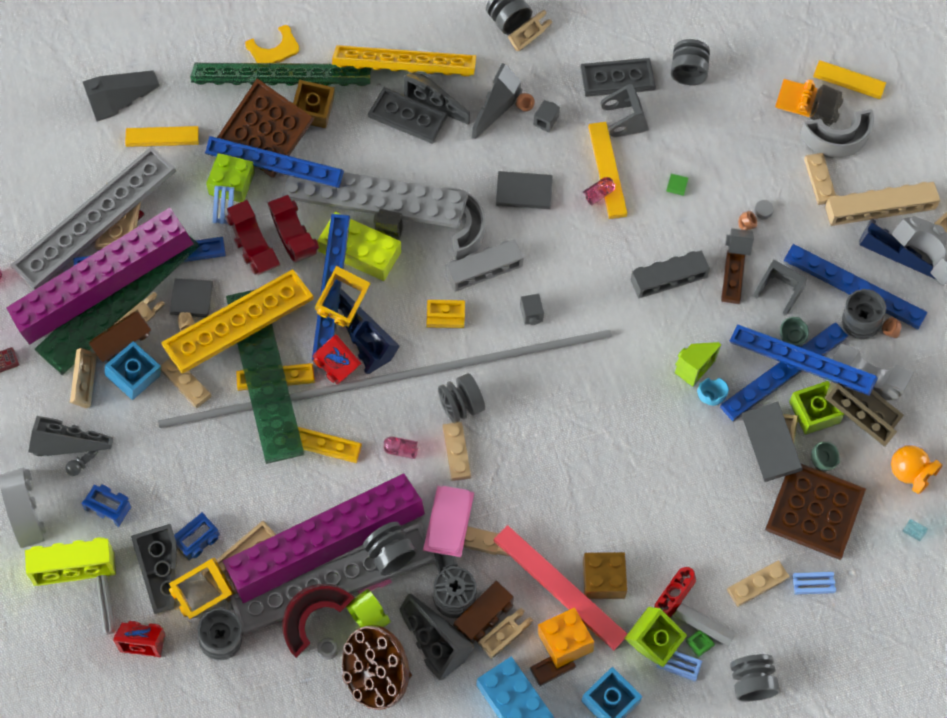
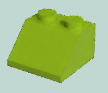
M719 342L694 343L687 349L684 347L677 356L679 359L675 363L677 366L675 374L693 387L716 362L721 344Z
M648 607L624 639L639 653L659 666L664 667L687 635L660 608Z

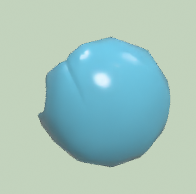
M707 378L699 384L697 389L700 400L711 406L721 404L729 392L728 384L721 378L716 380Z

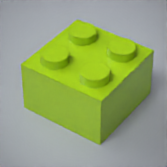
M218 153L206 182L208 194L214 196L216 185L234 187L233 201H245L255 174L253 161ZM222 190L219 191L220 198L222 195ZM226 191V199H228V200H229V191Z
M829 381L795 391L789 400L794 414L798 415V422L804 435L840 424L844 417L841 411L825 399L830 386Z

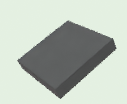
M175 278L170 314L179 315L181 312L191 313V316L208 317L213 281Z

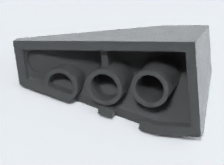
M504 63L501 64L495 75L492 93L488 92L486 96L485 108H481L472 128V138L474 139L514 104L516 98L522 94L521 80Z
M154 70L98 76L82 81L96 122L115 116L119 113L120 109L125 106L129 107L134 100L144 97L160 86Z
M415 72L405 75V96L446 112L448 117L460 122L470 123V112L431 79Z
M37 416L32 429L28 452L36 456H52L107 450L112 448L113 437L95 431L83 432L79 429V426L72 425V427L62 425L63 421Z
M167 524L131 536L154 614L174 608L175 599L169 591V588H171L169 583L175 580L176 540L171 524Z
M408 594L399 610L409 631H413L418 641L416 642L418 649H422L426 657L424 659L426 666L439 680H443L467 660L474 645L453 625L414 595Z

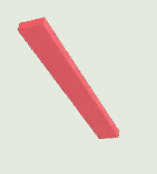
M508 525L494 538L493 541L567 609L570 610L575 607L583 623L612 650L615 651L625 640L624 638L627 633Z

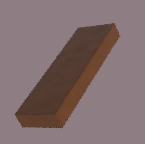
M728 250L726 252L721 302L740 304L745 255L729 253Z

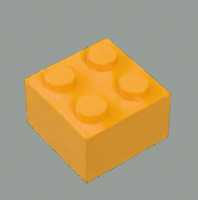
M575 607L538 624V635L556 668H560L594 651V640Z

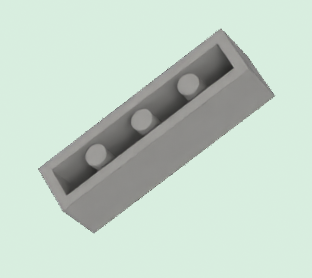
M515 239L504 241L493 248L488 247L477 254L472 253L463 259L449 262L446 265V275L454 292L523 267L524 257Z

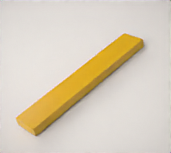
M607 123L588 124L609 219L627 217V209Z

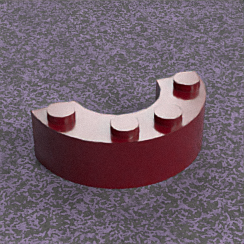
M285 195L267 202L278 235L291 260L296 263L316 255L317 249H319L318 242L315 238L312 239L309 232L307 233L304 225L301 226L296 213L298 207L295 200L291 201L289 195Z
M248 200L227 208L228 215L225 218L235 233L236 238H234V242L238 249H242L244 253L242 254L243 260L246 265L250 264L253 274L261 275L279 267L280 262L273 248H270L266 243L258 226L256 215Z
M316 584L301 590L291 599L283 615L282 632L284 640L295 658L310 644L305 633V624L309 615L316 609L323 607L334 608L341 612L355 598L351 593L333 584Z

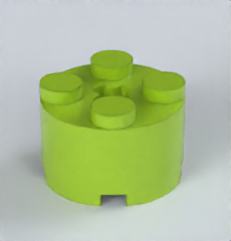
M369 589L356 596L346 606L349 614L360 628L369 625L386 627L391 623L388 615H385L382 606Z

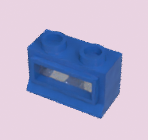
M94 484L87 497L81 502L85 511L88 512L92 509L96 511L100 518L108 517L112 519L118 527L131 509L127 496L122 493L113 494L111 489L103 484L100 487Z
M201 512L174 535L176 548L188 561L192 558L195 559L201 555L205 547L213 545L220 536L219 530Z

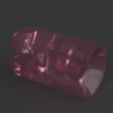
M604 177L584 190L583 193L588 203L592 206L612 193L615 189V184L610 177Z
M390 436L384 440V451L391 455L416 459L418 441Z

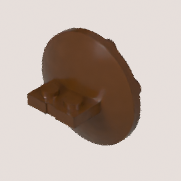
M369 625L355 630L344 644L342 679L347 684L353 698L363 706L373 710H384L396 705L404 696L409 679L413 676L409 671L408 659L404 648L396 636L384 627Z

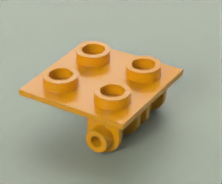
M783 79L775 108L809 117L818 88H815L814 81L807 80L805 84Z

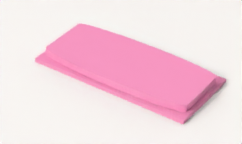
M437 486L423 551L456 557L462 556L474 492L447 486Z

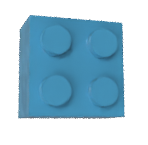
M134 341L105 365V376L131 400H134L158 379L161 374V366Z
M611 667L583 694L581 702L597 718H625L641 702L643 696Z

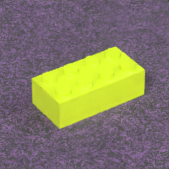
M350 219L345 264L385 281L401 254V241ZM330 221L317 240L319 245L318 252L325 255Z
M102 537L94 538L93 541L76 540L72 544L55 543L50 547L34 546L31 549L25 550L26 574L34 586L92 579L101 575H116L115 552L109 540Z

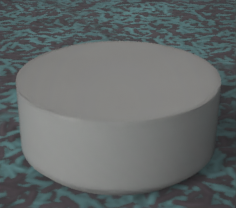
M761 200L757 202L754 212L757 217L767 219L771 217L774 207L771 202Z
M332 638L322 639L317 646L319 656L326 660L333 659L338 653L337 642Z

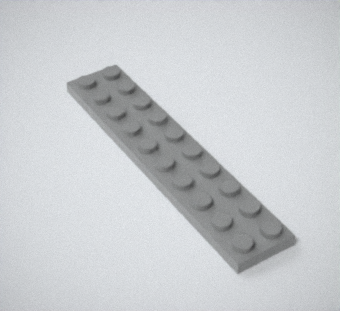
M150 147L10 266L34 290L39 288L176 172L175 167L153 147Z
M346 172L343 173L339 188L289 176L282 196L289 195L291 200L458 229L468 198L467 192Z
M420 523L403 529L406 533L404 539H410L417 549L416 556L406 566L390 575L384 576L380 573L374 563L376 558H370L368 552L361 545L244 604L238 594L229 596L235 613L241 622L243 635L282 621L285 609L291 599L298 592L309 586L333 584L344 588L352 594L434 562L433 553L423 551L426 536Z

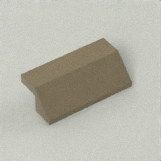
M831 381L825 396L829 403L884 447L897 433L894 427L904 416L873 389L869 396Z

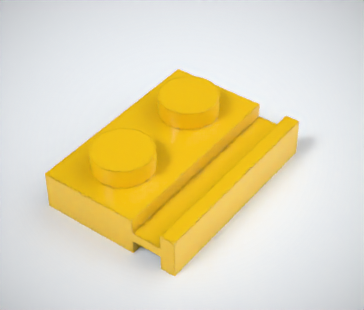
M427 299L426 327L464 328L465 300Z

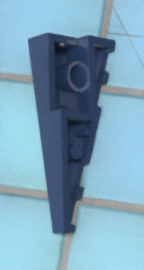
M874 219L869 221L859 239L860 246L936 279L930 273L933 270V263L929 264L923 260V256L910 246L904 247L889 233V230L876 225Z
M341 289L338 309L342 310L344 317L348 318L355 301ZM359 306L350 326H346L352 343L357 346L359 359L364 363V372L370 374L390 362L400 345Z

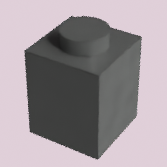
M544 100L534 115L533 125L550 132L559 118L560 107L553 102Z
M731 228L730 235H726L725 245L728 246V252L751 255L754 241L753 231Z
M540 294L521 296L520 308L524 324L537 325L543 322L544 311Z

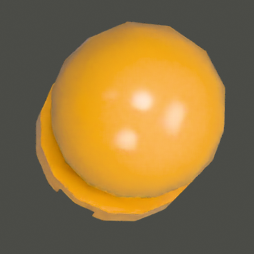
M905 445L895 451L890 464L892 473L896 478L905 484H913L912 491L917 494H921L929 485L927 480L932 475L936 476L943 466L937 459L934 462H930L929 455L922 448L913 445Z

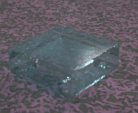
M910 519L902 532L921 541L928 529Z

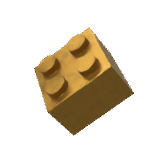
M299 80L293 104L315 118L311 123L312 126L326 129L334 101L335 87Z
M625 552L584 553L583 580L584 595L589 599H625L627 594Z

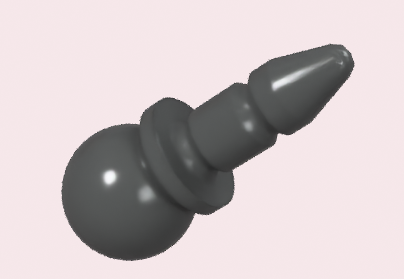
M89 451L81 459L76 457L75 460L69 461L65 467L67 474L70 476L78 475L81 469L86 468L85 464L93 459L98 451Z

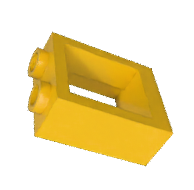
M336 266L315 305L317 314L324 318L330 317L334 319V322L339 326L344 327L346 325L349 327L370 287V282ZM336 279L361 291L348 318L322 306Z
M215 558L206 561L169 583L171 587L169 591L172 597L178 599L181 604L179 606L181 613L184 617L188 616L189 619L235 593ZM208 567L223 594L193 611L178 584Z

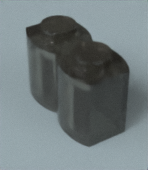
M823 84L816 93L810 119H822L823 123L829 127L836 123L840 116L838 109L843 103L842 92Z
M379 209V213H375L373 220L375 230L400 240L403 231L402 213Z

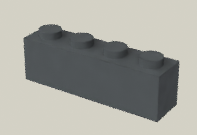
M702 250L697 252L691 251L681 257L675 256L664 262H655L651 266L638 267L632 271L630 280L639 299L708 278L710 267Z

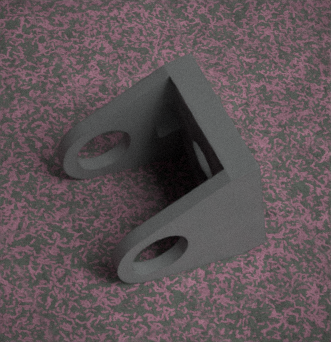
M633 83L624 86L601 101V107L604 110L631 106L634 113L610 126L609 133L613 137L649 130ZM611 100H617L613 105H605ZM618 127H626L622 131L614 132Z
M773 259L753 297L756 299L759 297L771 278L776 277L794 287V293L783 311V314L787 315L804 290L807 278Z

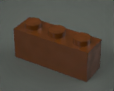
M137 309L90 340L89 344L102 363L105 361L109 362L131 342H135L138 339L140 341L146 339L150 335L151 328Z
M496 580L454 622L453 626L462 632L472 644L475 641L478 643L485 636V631L489 627L493 628L499 622V617L503 613L507 614L513 608L514 596Z

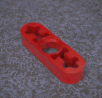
M690 567L679 569L656 601L654 608H665L667 606L668 610L664 609L663 612L670 618L696 583L694 570ZM688 575H690V578H685L683 580V576L687 577ZM679 589L681 593L678 596L673 597L670 595L672 590Z

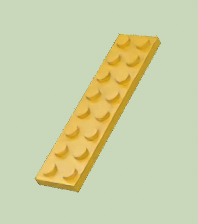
M336 45L332 57V65H337L338 67L354 66L357 69L370 67L374 70H381L382 68L390 69L391 71L407 70L411 73L424 71L427 74H434L438 72L444 75L460 74L467 77L474 75L476 55Z
M292 269L161 342L162 347L183 374L311 302L314 298Z

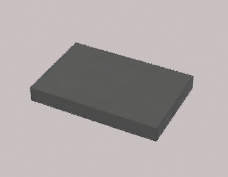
M498 171L496 206L551 209L553 175Z

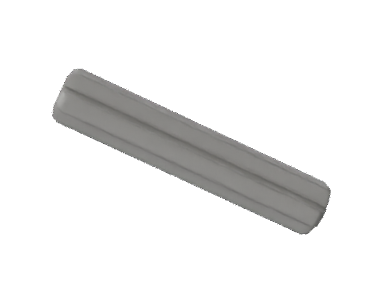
M106 575L96 577V586L104 634H112L115 632L108 580Z

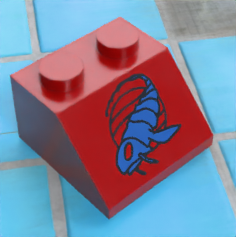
M337 334L313 355L314 363L319 368H323L327 373V378L336 384L342 382L362 364Z
M136 621L122 622L114 635L113 641L119 652L161 658L165 631L158 624L151 623L146 626Z

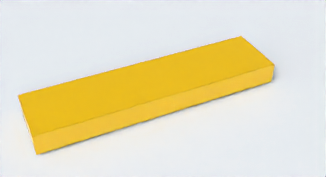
M819 60L813 75L814 78L877 99H881L886 85L884 81Z
M199 127L126 128L125 144L126 147L199 145Z
M313 363L236 371L238 391L315 383Z
M289 424L286 425L281 444L353 463H357L362 448V443Z

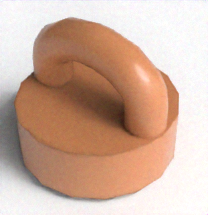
M522 93L517 97L515 105L522 111H530L534 107L535 100L532 95Z
M746 211L740 215L738 220L740 229L751 230L757 227V219L752 211Z
M888 318L882 325V332L889 337L898 338L902 327L900 321L895 318Z

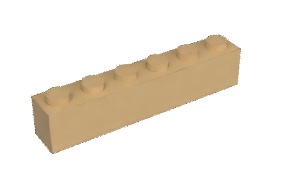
M921 182L916 185L906 184L896 188L887 187L883 190H869L864 193H850L845 196L835 195L828 198L825 209L830 225L835 226L936 210L940 198L934 182Z

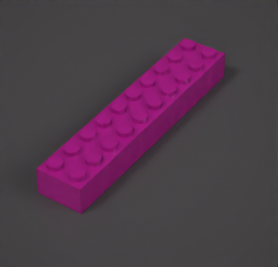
M168 208L12 303L6 309L20 334L30 345L194 243L172 209Z
M403 473L222 562L230 581L244 604L360 547L369 535L390 522H398L402 526L425 515L423 502Z

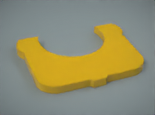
M288 25L278 28L283 38L281 43L275 48H261L256 45L254 38L245 41L246 49L251 52L260 67H268L277 62L280 63L299 52V45Z

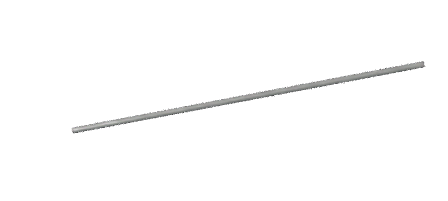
M605 330L158 420L159 427L163 428L612 337L611 330Z

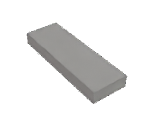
M683 603L680 604L674 615L676 618L727 646L730 645L736 632Z

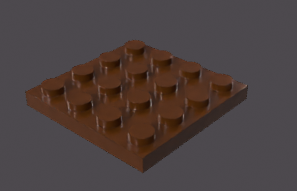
M256 79L217 138L290 156L315 118L259 79ZM259 168L273 179L277 175V172Z
M801 464L802 471L784 477L765 531L841 560L866 488Z

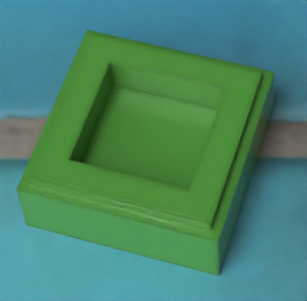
M671 173L666 192L684 196L688 177Z
M700 630L685 641L698 658L715 646L711 638Z

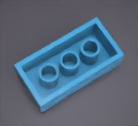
M512 656L477 678L476 686L498 718H554Z

